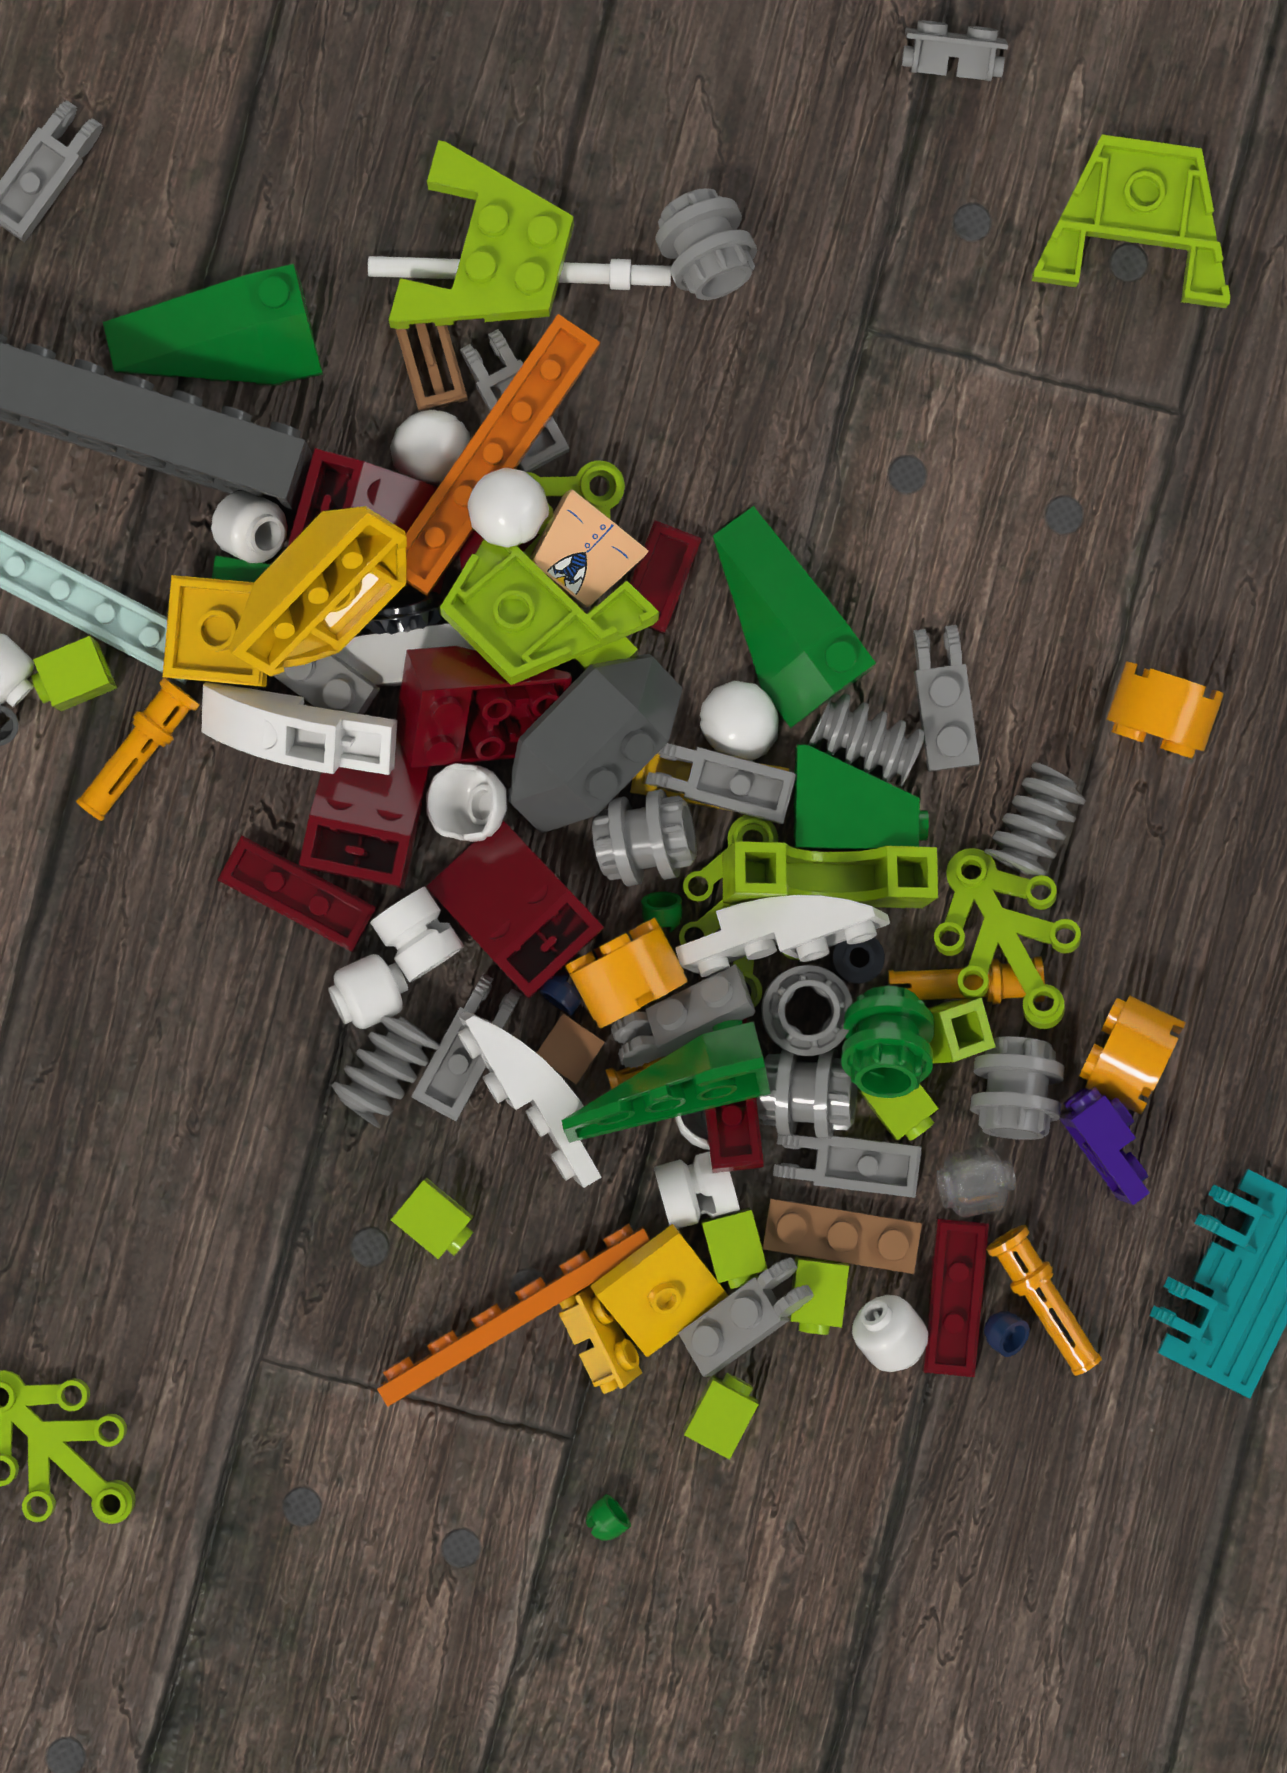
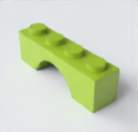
M735 841L722 853L723 903L740 904L768 897L789 895H819L848 899L873 907L923 908L938 898L937 847L884 846L863 851L818 852L793 848L787 843Z

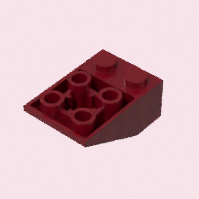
M315 448L288 546L322 511L363 506L368 507L398 526L406 534L438 487L365 461ZM447 570L431 593L441 595ZM406 582V585H405V586L414 588L413 586H411L410 584H408V583Z
M460 646L406 650L396 720L397 734L410 767L515 758L518 739L571 685L572 677L570 673L551 668L510 685L476 650Z
M397 732L395 765L389 775L339 767L334 774L321 772L309 814L299 861L300 866L392 887L405 888L431 766L411 768Z
M504 820L501 827L492 836L487 837L483 841L472 843L426 886L528 998L534 996L555 974L564 968L566 964L604 930L602 924Z

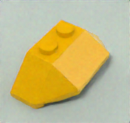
M366 506L322 511L254 582L230 645L231 654L271 677L284 672V668L305 665L339 653L406 585L407 537L405 531Z

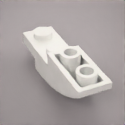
M205 682L203 684L201 732L216 741L267 760L334 774L339 767L389 775L394 769L397 720L304 705V697L212 682Z
M819 895L768 897L743 902L716 911L721 931L678 946L675 949L682 968L700 974L701 977H710L729 968V962L745 956L748 960L767 957L777 951L775 945H778L780 952L796 959L799 958L801 962L816 960L829 954L828 947L843 941H847V944H857L874 938L877 935L876 929L889 925L890 920L888 914L877 908L848 899Z
M468 1011L460 1014L458 1017L464 1029L457 1032L472 1059L479 1055L482 1057L490 1072L483 1076V1080L496 1102L500 1103L506 1100L515 1110L531 1102L532 1107L525 1110L526 1114L540 1137L547 1133L551 1137L557 1151L550 1155L565 1181L573 1177L577 1183L585 1188L600 1179L601 1176L581 1140L569 1143L563 1130L561 1120L584 1107L563 1078L541 1056L510 1033Z

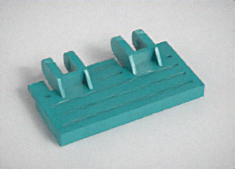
M1246 1169L1237 1188L1256 1197L1253 1203L1214 1184L1208 1194L1213 1197L1214 1201L1247 1214L1240 1231L1237 1232L1223 1225L1220 1220L1208 1214L1202 1215L1199 1213L1194 1223L1233 1243L1229 1250L1211 1241L1192 1280L1211 1289L1208 1296L1169 1276L1163 1286L1168 1289L1169 1293L1181 1299L1187 1298L1202 1306L1194 1324L1177 1317L1175 1312L1163 1306L1157 1307L1154 1305L1149 1316L1188 1335L1184 1342L1166 1333L1157 1353L1251 1399L1287 1325V1188Z

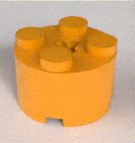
M1126 661L1106 720L1114 722L1111 732L1143 743L1147 733L1163 738L1160 745L1161 749L1193 759L1196 750L1204 752L1224 693L1212 690L1210 697L1206 698L1203 697L1206 686L1151 668H1144L1142 676L1135 674L1138 664Z
M655 917L628 931L633 939L632 941L628 934L625 933L594 949L598 957L597 960L591 951L565 965L599 1028H603L640 1009V1007L655 999H659L688 982L679 960Z
M1130 995L1127 1001L1116 998L1101 1031L1110 1035L1104 1048L1094 1043L1079 1075L1088 1080L1085 1088L1089 1090L1096 1087L1100 1094L1105 1095L1107 1099L1113 1100L1116 1097L1126 1108L1141 1115L1147 1103L1138 1099V1097L1142 1095L1149 1098L1151 1092L1154 1091L1179 1039L1171 1035L1170 1031L1180 1034L1186 1022Z

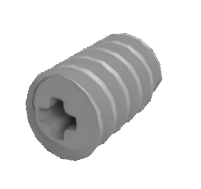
M843 694L835 703H831L830 698L808 745L815 748L823 739L828 740L827 754L834 756L841 748H845V763L852 765L857 759L863 757L864 772L870 774L880 765L883 767L882 780L887 783L897 774L901 775V789L923 745L924 731L917 729L906 739L905 721L899 720L888 730L886 729V712L881 711L869 721V704L863 702L853 712H850V695Z
M1033 762L1031 767L1040 779L1026 777L1022 782L1023 788L1031 797L1016 795L1013 798L1012 804L1021 815L1006 813L1002 821L1011 833L996 831L992 836L994 842L1002 850L986 849L984 852L994 860L1024 875L1045 876L1047 871L1038 863V857L1055 858L1056 856L1054 850L1046 842L1049 838L1065 840L1066 835L1056 825L1058 820L1074 823L1076 817L1066 808L1067 804L1084 805L1086 800L1076 790L1077 785L1070 778L1051 767Z
M384 1016L381 1019V1022L388 1031L386 1036L374 1032L368 1035L376 1050L375 1052L360 1048L357 1050L356 1054L364 1065L362 1069L346 1065L344 1071L352 1081L350 1086L338 1082L332 1084L334 1091L346 1106L379 1129L381 1126L373 1113L389 1116L393 1112L385 1097L389 1096L401 1100L405 1095L397 1080L400 1079L413 1083L417 1079L409 1064L414 1063L422 1066L428 1064L429 1059L422 1050V1046L436 1050L440 1047L439 1043L402 1016L399 1019Z

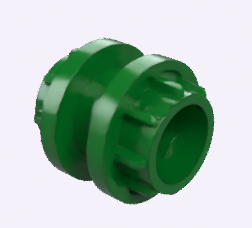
M880 986L859 995L857 1001L846 1010L843 1029L849 1031L845 1036L847 1040L842 1047L841 1064L843 1070L851 1077V1082L856 1084L861 1091L880 1098L905 1096L919 1088L920 1082L929 1076L933 1068V1050L929 1044L934 1036L935 1021L933 1014L925 1006V1003L919 1000L917 995L905 988Z

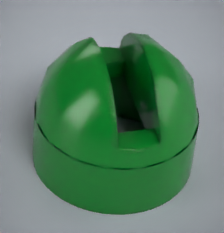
M653 892L642 898L641 908L644 923L655 917L660 927H666L669 933L673 932L680 925L682 898L672 892Z
M605 1494L596 1501L587 1511L586 1525L588 1528H593L591 1534L601 1541L613 1540L631 1527L626 1512L608 1494Z

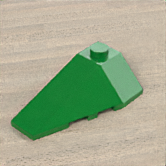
M294 263L243 275L103 322L115 373L176 378L177 376L194 377L218 382H227V380L253 382L257 385L277 386L323 375L301 280Z
M754 506L712 536L730 594L738 613L743 635L752 657L760 688L771 698L778 713L790 729L826 704L830 698L832 699L874 668L876 662L853 630Z
M728 1020L716 1024L712 1027L713 1032L698 1036L567 1116L561 1121L569 1143L771 1094L754 1022L743 1024L742 1020Z

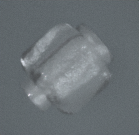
M990 1146L951 1153L945 1158L943 1168L937 1169L936 1172L937 1187L945 1209L952 1208L961 1218L1004 1209L1008 1199V1191L1015 1190L1016 1188L1015 1174L1010 1160L1002 1161L999 1154Z

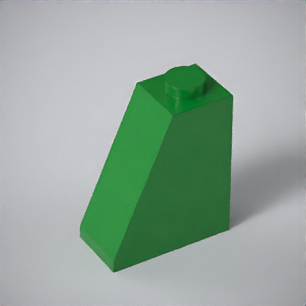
M797 744L795 748L796 777L794 781L793 848L801 850L863 851L884 846L919 847V841L928 840L929 814L928 810H920L919 797L810 745Z

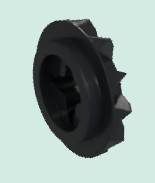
M422 592L394 596L366 625V628L377 634L389 633L391 635L398 632L408 633L411 630L424 629L427 625L436 624L442 619L440 606L444 599L433 597L431 593L427 597Z

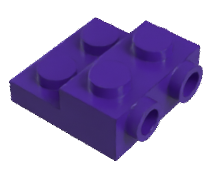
M1085 1087L1080 1089L1064 1101L1063 1104L1067 1111L1060 1115L1059 1120L1115 1197L1120 1201L1134 1205L1150 1193L1142 1182L1149 1177L1143 1166L1131 1152L1126 1154L1123 1150L1119 1151L1136 1138L1128 1128L1135 1122L1118 1098L1115 1097L1113 1100H1109L1105 1095H1101L1096 1087L1089 1090Z

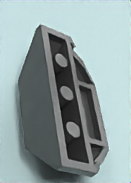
M650 654L638 655L637 658L617 659L591 664L518 739L512 769V784L508 789L507 800L540 833L597 816L669 742L683 688Z

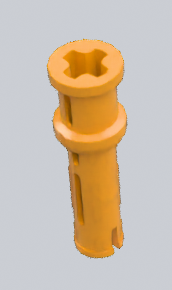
M165 677L159 682L161 686L160 691L143 712L137 711L134 714L132 724L135 727L106 762L82 796L76 800L80 807L100 821L104 820L107 812L134 780L135 776L159 745L165 747L167 744L170 745L174 740L172 733L190 710L196 711L200 706L194 698Z
M1035 956L1032 962L1045 984L1042 957ZM998 958L993 959L988 973L989 989L983 997H986L987 1002H992V1005L1001 1004L1002 999L1023 998L1026 994L1009 963L1004 964L1000 963ZM964 968L921 971L888 970V985L909 984L910 988H907V990L917 995L919 1000L965 998L960 993L958 987V975ZM970 975L964 981V986L969 990H977L983 984L982 978L977 975ZM1045 996L1038 997L1035 1002H1044Z
M1026 1225L1013 1228L994 1240L986 1250L990 1256H997L1012 1280L1010 1283L1012 1291L1019 1296L1025 1295L1047 1333L1068 1362L1074 1376L1083 1374L1096 1366L1102 1358L1095 1351L1077 1322L1076 1317L1070 1311L1051 1281L1053 1268L1049 1262H1042L1027 1238L1029 1230ZM1014 1251H1016L1022 1259L1023 1263L1025 1264L1024 1267L1019 1262L1018 1258L1014 1254ZM1039 1287L1043 1292L1044 1296H1041L1037 1289ZM1050 1308L1054 1309L1073 1341L1068 1339L1050 1311Z

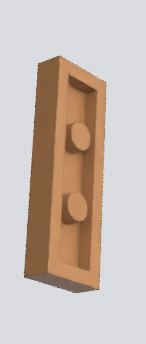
M770 1198L762 1250L914 1274L922 1223Z

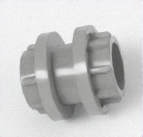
M714 189L693 190L670 202L664 208L661 218L658 220L660 229L655 238L661 254L666 258L676 259L670 270L676 286L681 290L695 293L696 297L701 300L723 297L744 285L751 277L752 271L755 268L753 259L757 253V246L751 234L745 230H736L742 220V215L736 202L733 199L718 196Z
M662 789L649 791L646 795V807L632 809L629 800L625 796L613 798L609 802L608 809L602 810L593 818L592 834L597 861L603 875L607 876L609 880L622 879L627 887L639 885L643 882L644 869L657 867L664 880L677 878L680 875V869L691 866L693 860L696 859L697 844L692 816L687 802L679 795L667 797Z
M798 966L784 971L769 984L761 1003V1019L766 1033L777 1046L793 1054L814 1056L830 1051L845 1038L849 1030L843 1029L844 1014L853 1002L848 988L833 972L819 966ZM800 987L812 988L815 993L825 998L828 1005V1017L822 1022L817 1032L809 1035H803L796 1027L788 1024L785 1018V1004L792 998L794 991Z
M1008 1036L993 1038L996 1047L986 1050L984 1055L977 1056L974 1061V1074L987 1079L986 1092L976 1093L971 1096L970 1110L979 1115L978 1125L988 1135L1018 1140L1042 1139L1049 1134L1050 1122L1060 1119L1061 1103L1047 1098L1048 1085L1058 1084L1064 1080L1065 1067L1063 1064L1055 1061L1056 1052L1048 1042L1025 1037Z
M782 1049L781 1054H768L763 1059L771 1094L757 1097V1110L759 1119H762L765 1125L776 1126L779 1135L793 1136L798 1122L814 1123L816 1137L828 1139L832 1138L835 1130H848L853 1125L857 1108L858 1087L851 1082V1077L843 1070L837 1049H831L820 1054L818 1062L802 1061L801 1055L793 1054L785 1049Z

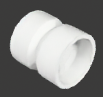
M422 887L401 899L370 922L385 946H395L398 950L394 960L409 982L425 975L465 947L450 923L439 922L438 916L441 910L426 887Z
M710 1151L695 1155L693 1164L690 1165L679 1159L654 1166L669 1226L673 1224L679 1229L697 1224L701 1214L705 1213L712 1219L740 1212L730 1171L712 1173Z

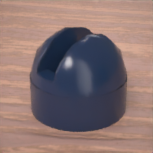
M560 971L539 992L553 1006L568 1015H573L583 999L576 986L573 987L567 982L570 978L568 971Z
M1001 1311L991 1315L984 1326V1334L988 1344L1004 1357H1011L1018 1353L1025 1345L1030 1331L1027 1322L1008 1311Z

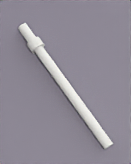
M369 256L368 276L455 279L460 259ZM611 259L610 264L564 262L559 283L610 284L611 290H630L631 285L671 286V266L632 265L631 259Z

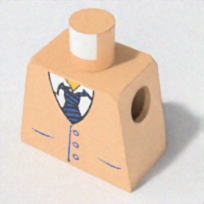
M569 490L561 498L530 559L568 597L581 607L588 608L644 558L648 550L574 490Z

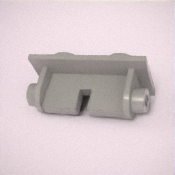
M925 20L918 21L917 29H905L906 38L915 39L914 47L904 46L902 66L911 67V73L918 72L946 76L949 57H958L956 77L990 82L992 77L1002 78L1005 57L996 56L997 48L1008 50V43L1005 39L997 38V29L968 26L967 34L947 32L948 24Z

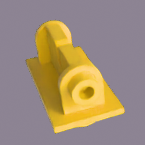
M590 1286L559 1303L562 1311L558 1314L573 1344L576 1345L590 1338L594 1347L579 1354L594 1387L600 1386L603 1394H606L618 1387L620 1389L624 1388L642 1374L639 1367V1355L635 1346L630 1340L625 1338L616 1319L597 1298Z

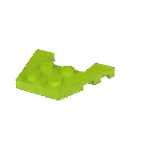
M1102 134L1032 273L1031 281L1077 287L1080 279L1085 236L1187 250L1181 302L1227 308L1230 304L1231 296L1229 286L1225 282L1222 267L1223 255L1221 244L1217 241L1212 215L1214 208L1202 148Z
M438 140L427 179L428 190L476 200L452 289L400 278L389 317L390 328L409 329L410 324L435 323V326L454 325V322L458 320L482 318L485 319V322L550 317L574 227V216L451 144Z
M549 504V515L541 527L553 517V508ZM485 539L477 552L471 555L440 606L441 616L510 685L652 626L659 620V611L628 581L624 582L590 613L586 614L518 547L522 543L506 548L490 544Z

